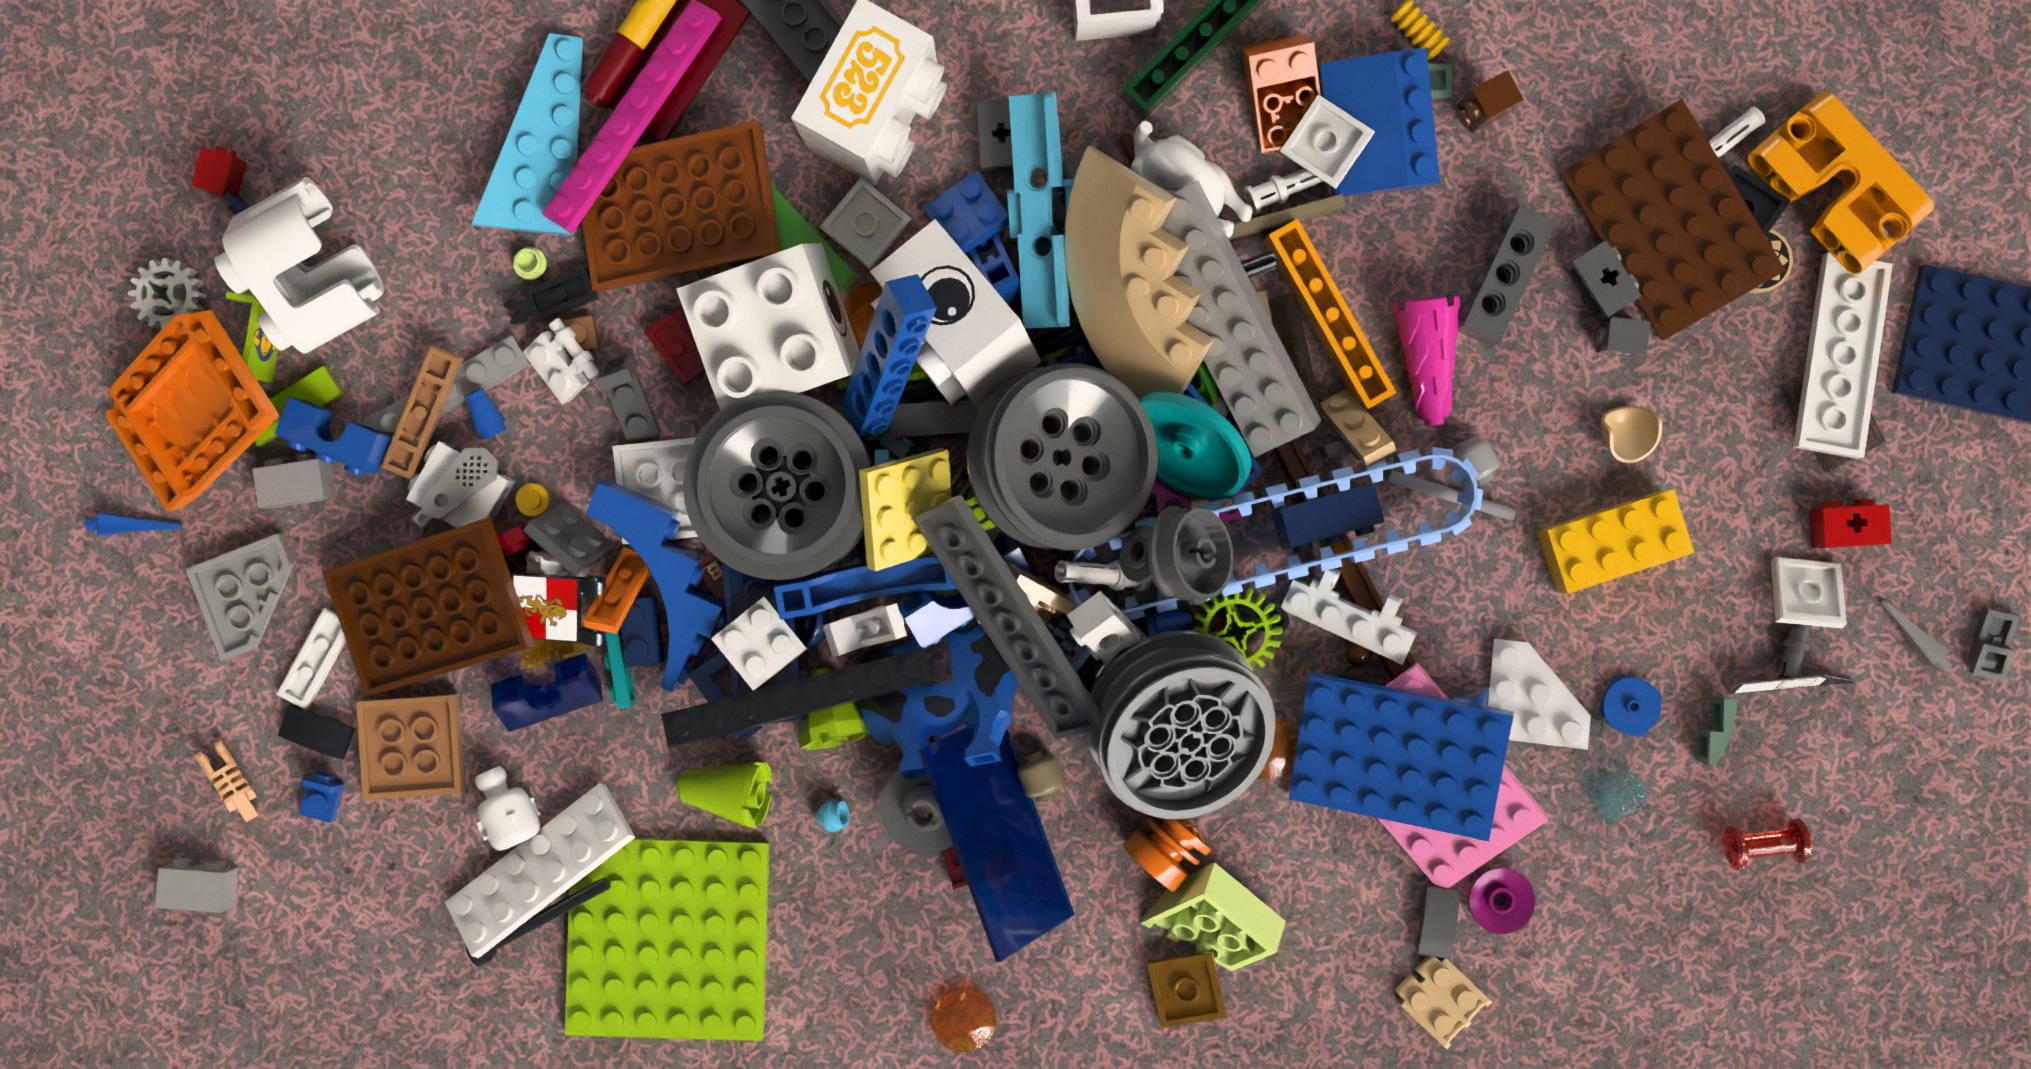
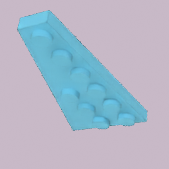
M553 33L548 34L471 226L567 236L574 234V232L570 234L542 215V212L573 170V161L577 160L583 38Z

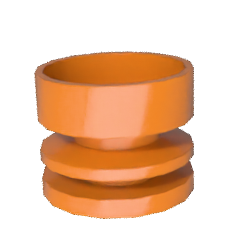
M1148 815L1145 820L1154 832L1149 836L1143 831L1135 829L1122 846L1156 880L1169 890L1176 892L1189 877L1180 862L1186 859L1198 866L1201 861L1191 851L1193 847L1206 856L1212 849L1205 842L1201 832L1187 819L1162 818L1163 821L1160 824Z

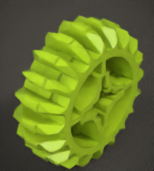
M1249 587L1246 596L1241 595V592L1234 595L1224 596L1221 599L1217 595L1210 598L1214 604L1213 606L1206 601L1200 604L1207 614L1198 612L1195 614L1194 618L1202 622L1203 625H1195L1193 631L1213 635L1224 641L1232 642L1246 659L1252 671H1254L1253 661L1261 668L1265 666L1266 663L1262 655L1270 659L1274 658L1275 653L1268 646L1280 647L1281 641L1272 637V635L1282 634L1283 628L1272 626L1273 623L1281 620V615H1269V612L1275 608L1273 602L1265 607L1261 604L1265 600L1266 594L1261 593L1258 599L1255 600L1251 598L1254 588ZM1235 604H1243L1252 608L1261 618H1244L1240 615ZM1225 606L1227 625L1219 628L1218 631L1211 632V622L1214 614ZM1234 620L1239 627H1248L1242 633V640L1238 637L1237 633H1227L1229 629H1232V622ZM1265 627L1263 643L1258 649L1250 653L1248 635L1257 631V629Z

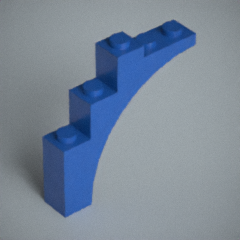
M606 479L597 484L586 514L609 526L625 539L647 564L659 586L667 611L669 629L668 660L660 687L673 692L680 684L685 686L689 679L688 675L692 671V667L688 666L692 655H698L705 639L700 635L710 638L716 630H723L727 622L726 612H724L726 609L725 600L692 587V585L697 586L703 576L705 568L700 565L704 556L668 541V539L673 540L677 534L680 521L676 519L680 511Z

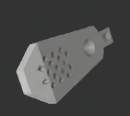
M465 447L422 499L423 508L412 520L422 528L432 517L444 518L458 506L479 493L497 479L499 464L497 458L486 448ZM445 494L448 498L447 504L440 507L437 504V498Z

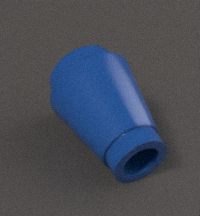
M483 388L464 396L467 401L475 434L479 433L482 440L506 430L503 423L506 419L488 395L485 394Z
M1149 609L1148 613L1144 614L1145 617H1141L1143 633L1148 637L1162 632L1192 628V619L1188 609L1169 610L1158 613L1157 609Z

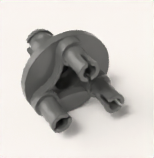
M932 759L936 766L937 773L905 780L899 773L898 768L886 782L881 794L880 814L888 834L902 847L917 853H937L950 848L964 836L973 817L974 794L971 786L955 767L936 759ZM925 805L930 808L932 813H928L926 818L921 817L917 813L916 807Z

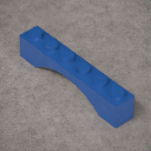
M935 553L878 571L868 569L867 563L812 573L794 579L774 580V592L780 620L811 615L844 604L881 596L957 588Z

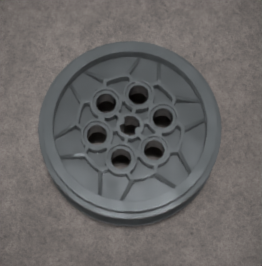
M1076 363L1056 364L1030 369L1016 374L999 385L987 397L977 412L967 445V469L970 484L977 502L985 515L1009 537L1023 544L1045 549H1087L1108 542L1122 533L1132 524L1145 506L1152 491L1157 471L1158 452L1155 432L1145 408L1143 409L1139 405L1140 401L1122 381L1110 373L1093 366ZM1045 417L1049 419L1051 425L1048 433L1042 427ZM1075 426H1078L1081 432L1078 441L1073 436ZM1024 441L1029 446V454L1026 458L1023 457L1020 451ZM1054 452L1058 454L1057 464L1053 462ZM1084 458H1086L1089 462V470L1087 473H1085L1082 469V462ZM1033 474L1038 478L1036 490H1032L1030 487V478ZM1063 482L1068 486L1066 498L1062 497L1060 491Z
M1176 630L1143 638L1141 641L1124 649L1107 664L1090 692V696L1104 716L1101 729L1085 733L1088 748L1112 792L1128 806L1150 816L1164 819H1186L1205 815L1227 805L1241 795L1256 780L1263 770L1273 747L1275 710L1268 690L1256 674L1253 673L1241 653L1231 644L1213 635L1195 631ZM1087 717L1085 718L1084 724L1089 723Z

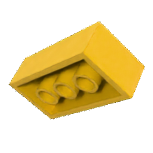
M1674 489L1657 491L1536 530L1556 593H1572L1695 553Z

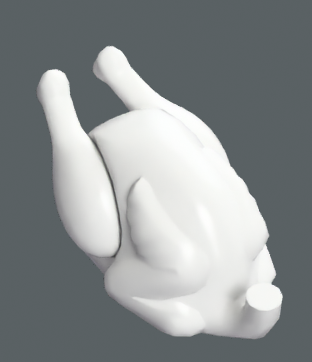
M1144 121L1137 126L1133 136L1135 159L1131 165L1132 171L1170 194L1199 180L1217 217L1222 211L1223 205L1226 204L1237 213L1243 222L1250 221L1252 207L1244 203L1237 195L1228 175L1220 166L1213 162L1205 161V155L1200 149L1180 135L1152 141L1148 137L1153 128L1151 123ZM1219 219L1227 237H1231L1234 229L1233 222Z

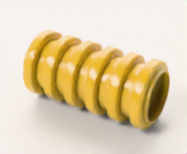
M1406 0L1391 15L1390 22L1398 24L1397 29L1405 32V38L1410 37L1412 39L1411 44L1413 46L1417 44L1420 47L1419 49L1426 48L1427 59L1432 60L1449 43L1450 38L1448 36L1444 38L1441 35L1443 31L1441 29L1436 30L1433 21L1431 23L1427 21L1428 15H1422L1420 13L1421 8L1419 6L1415 8L1412 5L1414 3L1413 0Z

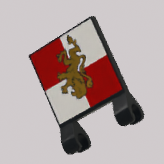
M517 572L512 574V581L532 639L580 642L590 646H600L603 643V640L606 638V632L585 627L581 628L582 592L590 595H601L603 593V590L606 588V578L604 576L577 577Z

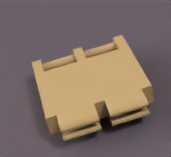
M1427 956L1415 968L1423 977L1418 981L1409 974L1395 991L1402 997L1398 1002L1400 1006L1444 1048L1448 1049L1451 1046L1449 1042L1464 1026L1468 1028L1472 1024L1470 1020L1484 1005L1488 1007L1492 1001L1447 958H1440L1438 960L1434 956Z

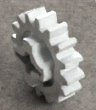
M163 258L161 263L154 260L149 261L150 270L140 267L138 271L142 277L140 279H131V282L137 285L136 290L128 291V295L136 297L137 300L130 305L131 308L141 310L137 318L142 321H149L148 326L157 329L161 327L163 329L173 316L191 313L195 310L203 311L204 307L198 304L199 299L206 298L207 294L198 291V288L204 285V281L193 279L197 271L186 268V263L178 260L174 262L168 258ZM164 274H175L174 276L169 275L166 279L160 277ZM168 310L174 312V314L169 316L160 315L161 313L165 314Z

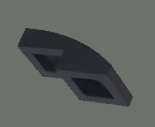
M289 705L278 736L316 752L337 759H345L355 728L335 718L323 717L308 709L304 710L297 705Z

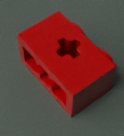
M1876 498L1854 500V506L1843 507V501L1821 502V508L1809 509L1812 548L1892 544L1889 504L1876 505ZM1847 520H1853V526L1847 527Z

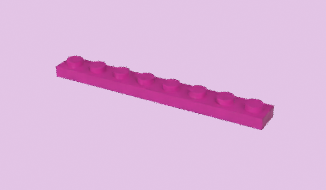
M696 0L689 2L542 212L544 217L570 234L575 231L722 20L718 12Z

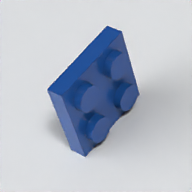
M977 171L922 206L931 222L936 219L964 254L1009 225V214Z

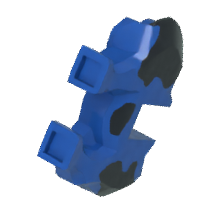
M982 625L948 633L954 681L932 686L925 684L854 702L869 733L879 743L886 746L896 743L900 747L904 756L899 763V773L905 780L936 774V766L932 761L934 752L930 746L929 737L948 734L963 725L974 729L972 740L963 751L964 759L971 767L1002 761L999 746L1005 730L1013 719V698L1018 681ZM910 639L898 646L868 651L858 665L922 648L915 639Z

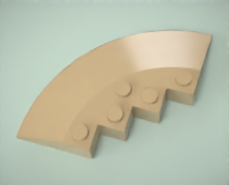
M1088 145L1077 169L1070 192L1064 239L1066 276L1072 303L1080 326L1092 351L1105 371L1122 381L1138 399L1148 393L1159 391L1183 394L1215 339L1186 322L1202 292L1173 275L1190 246L1161 228L1177 197L1091 145Z

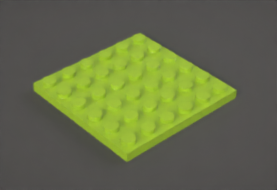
M634 838L569 888V896L603 877L607 878L611 883L609 890L568 911L565 1035L762 1041L764 1038L770 842Z

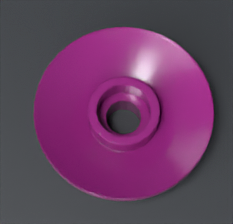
M1493 868L1482 873L1474 881L1469 892L1470 912L1475 921L1487 931L1496 934L1513 933L1524 927L1531 919L1535 909V893L1530 882L1519 872L1509 868ZM1497 893H1503L1504 901L1501 904L1494 903V896Z

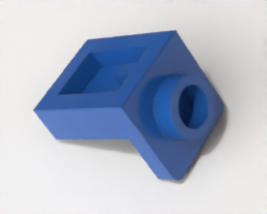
M315 772L314 775L302 778L300 785L306 788L299 815L328 823L334 822L345 783L334 781L335 776L325 772Z

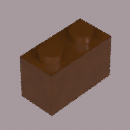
M1507 70L1473 88L1457 104L1459 108L1457 115L1461 124L1466 128L1469 127L1471 133H1474L1507 115L1524 98Z

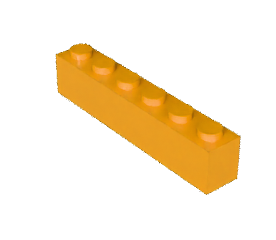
M1298 218L1269 234L1263 242L1268 251H1273L1280 272L1346 388L1366 410L1396 394V390Z

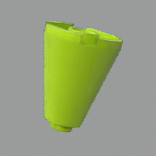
M759 761L687 769L677 779L676 792L680 795L682 802L747 828L755 829L757 828L755 824L761 825L768 813L772 792L765 793L766 781L772 782V773L770 766L766 762Z

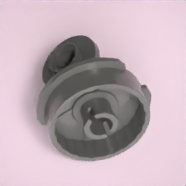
M1170 506L1164 509L1158 515L1152 527L1144 525L1132 530L1124 540L1120 551V567L1127 579L1137 583H1145L1152 579L1154 585L1166 597L1173 596L1179 600H1189L1194 605L1202 604L1208 598L1220 594L1227 586L1233 569V546L1227 528L1216 514L1202 508L1181 511L1179 507Z

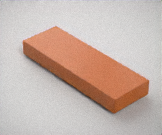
M622 548L606 577V588L601 595H596L583 619L585 628L617 634L650 572L647 564L635 550Z

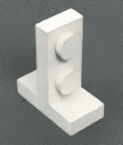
M897 603L884 607L883 605L823 625L832 657L840 656L862 647L907 636L904 628V618L899 612Z

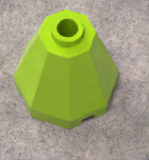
M822 668L812 671L811 676L831 672V669ZM850 703L803 715L804 720L799 721L797 737L800 749L816 750L839 746L842 741L848 738L849 742L858 741L870 735L855 703Z

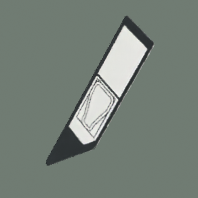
M1825 675L1737 684L1727 695L1844 684L1855 681Z

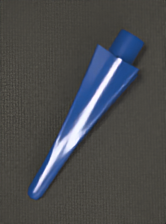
M98 512L97 518L87 517L85 520V529L87 531H97V536L147 530H179L182 528V523L146 520Z

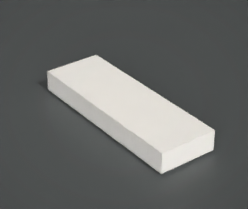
M327 607L322 609L276 694L304 710L310 708L346 642L335 611Z

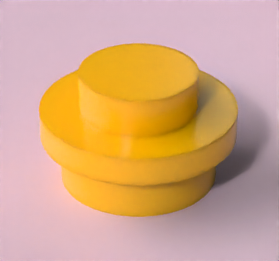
M530 483L518 490L515 501L517 508L524 515L538 516L546 511L550 499L544 487L539 484Z

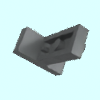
M633 351L601 362L596 377L600 391L606 390L628 444L660 433V428L636 372L637 361Z

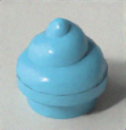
M829 799L820 806L819 811L815 813L814 819L825 830L838 832L842 828L847 827L850 815L848 806L844 801Z

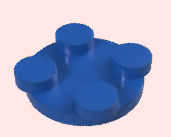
M1617 674L1613 676L1610 686L1603 695L1602 705L1598 708L1597 715L1606 716L1607 724L1620 733L1642 737L1655 725L1660 716L1662 696L1658 689L1643 679Z

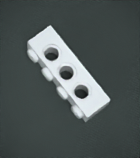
M1101 591L1067 615L1073 625L1070 632L1076 642L1081 647L1086 644L1091 655L1097 661L1101 659L1105 667L1124 649L1148 637Z

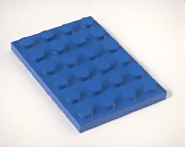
M1310 672L1289 799L1489 842L1514 712Z

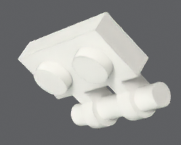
M560 318L549 324L555 337L551 331L541 333L523 351V354L561 404H565L571 401L589 384L582 371L591 379L598 374L599 370L594 365V358L589 351H584L575 340L576 334L570 327L566 328ZM564 348L567 349V351H568V352L570 353V355L573 357V360H572V359L570 358V356L566 353V351L564 350Z

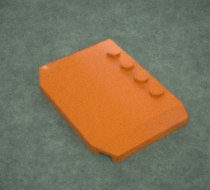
M212 310L173 316L113 383L110 396L114 399L113 409L106 410L105 415L167 512L178 510L199 497L279 417L277 410Z

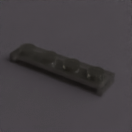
M1288 293L1268 299L1272 325L1321 418V422H1324L1296 293Z

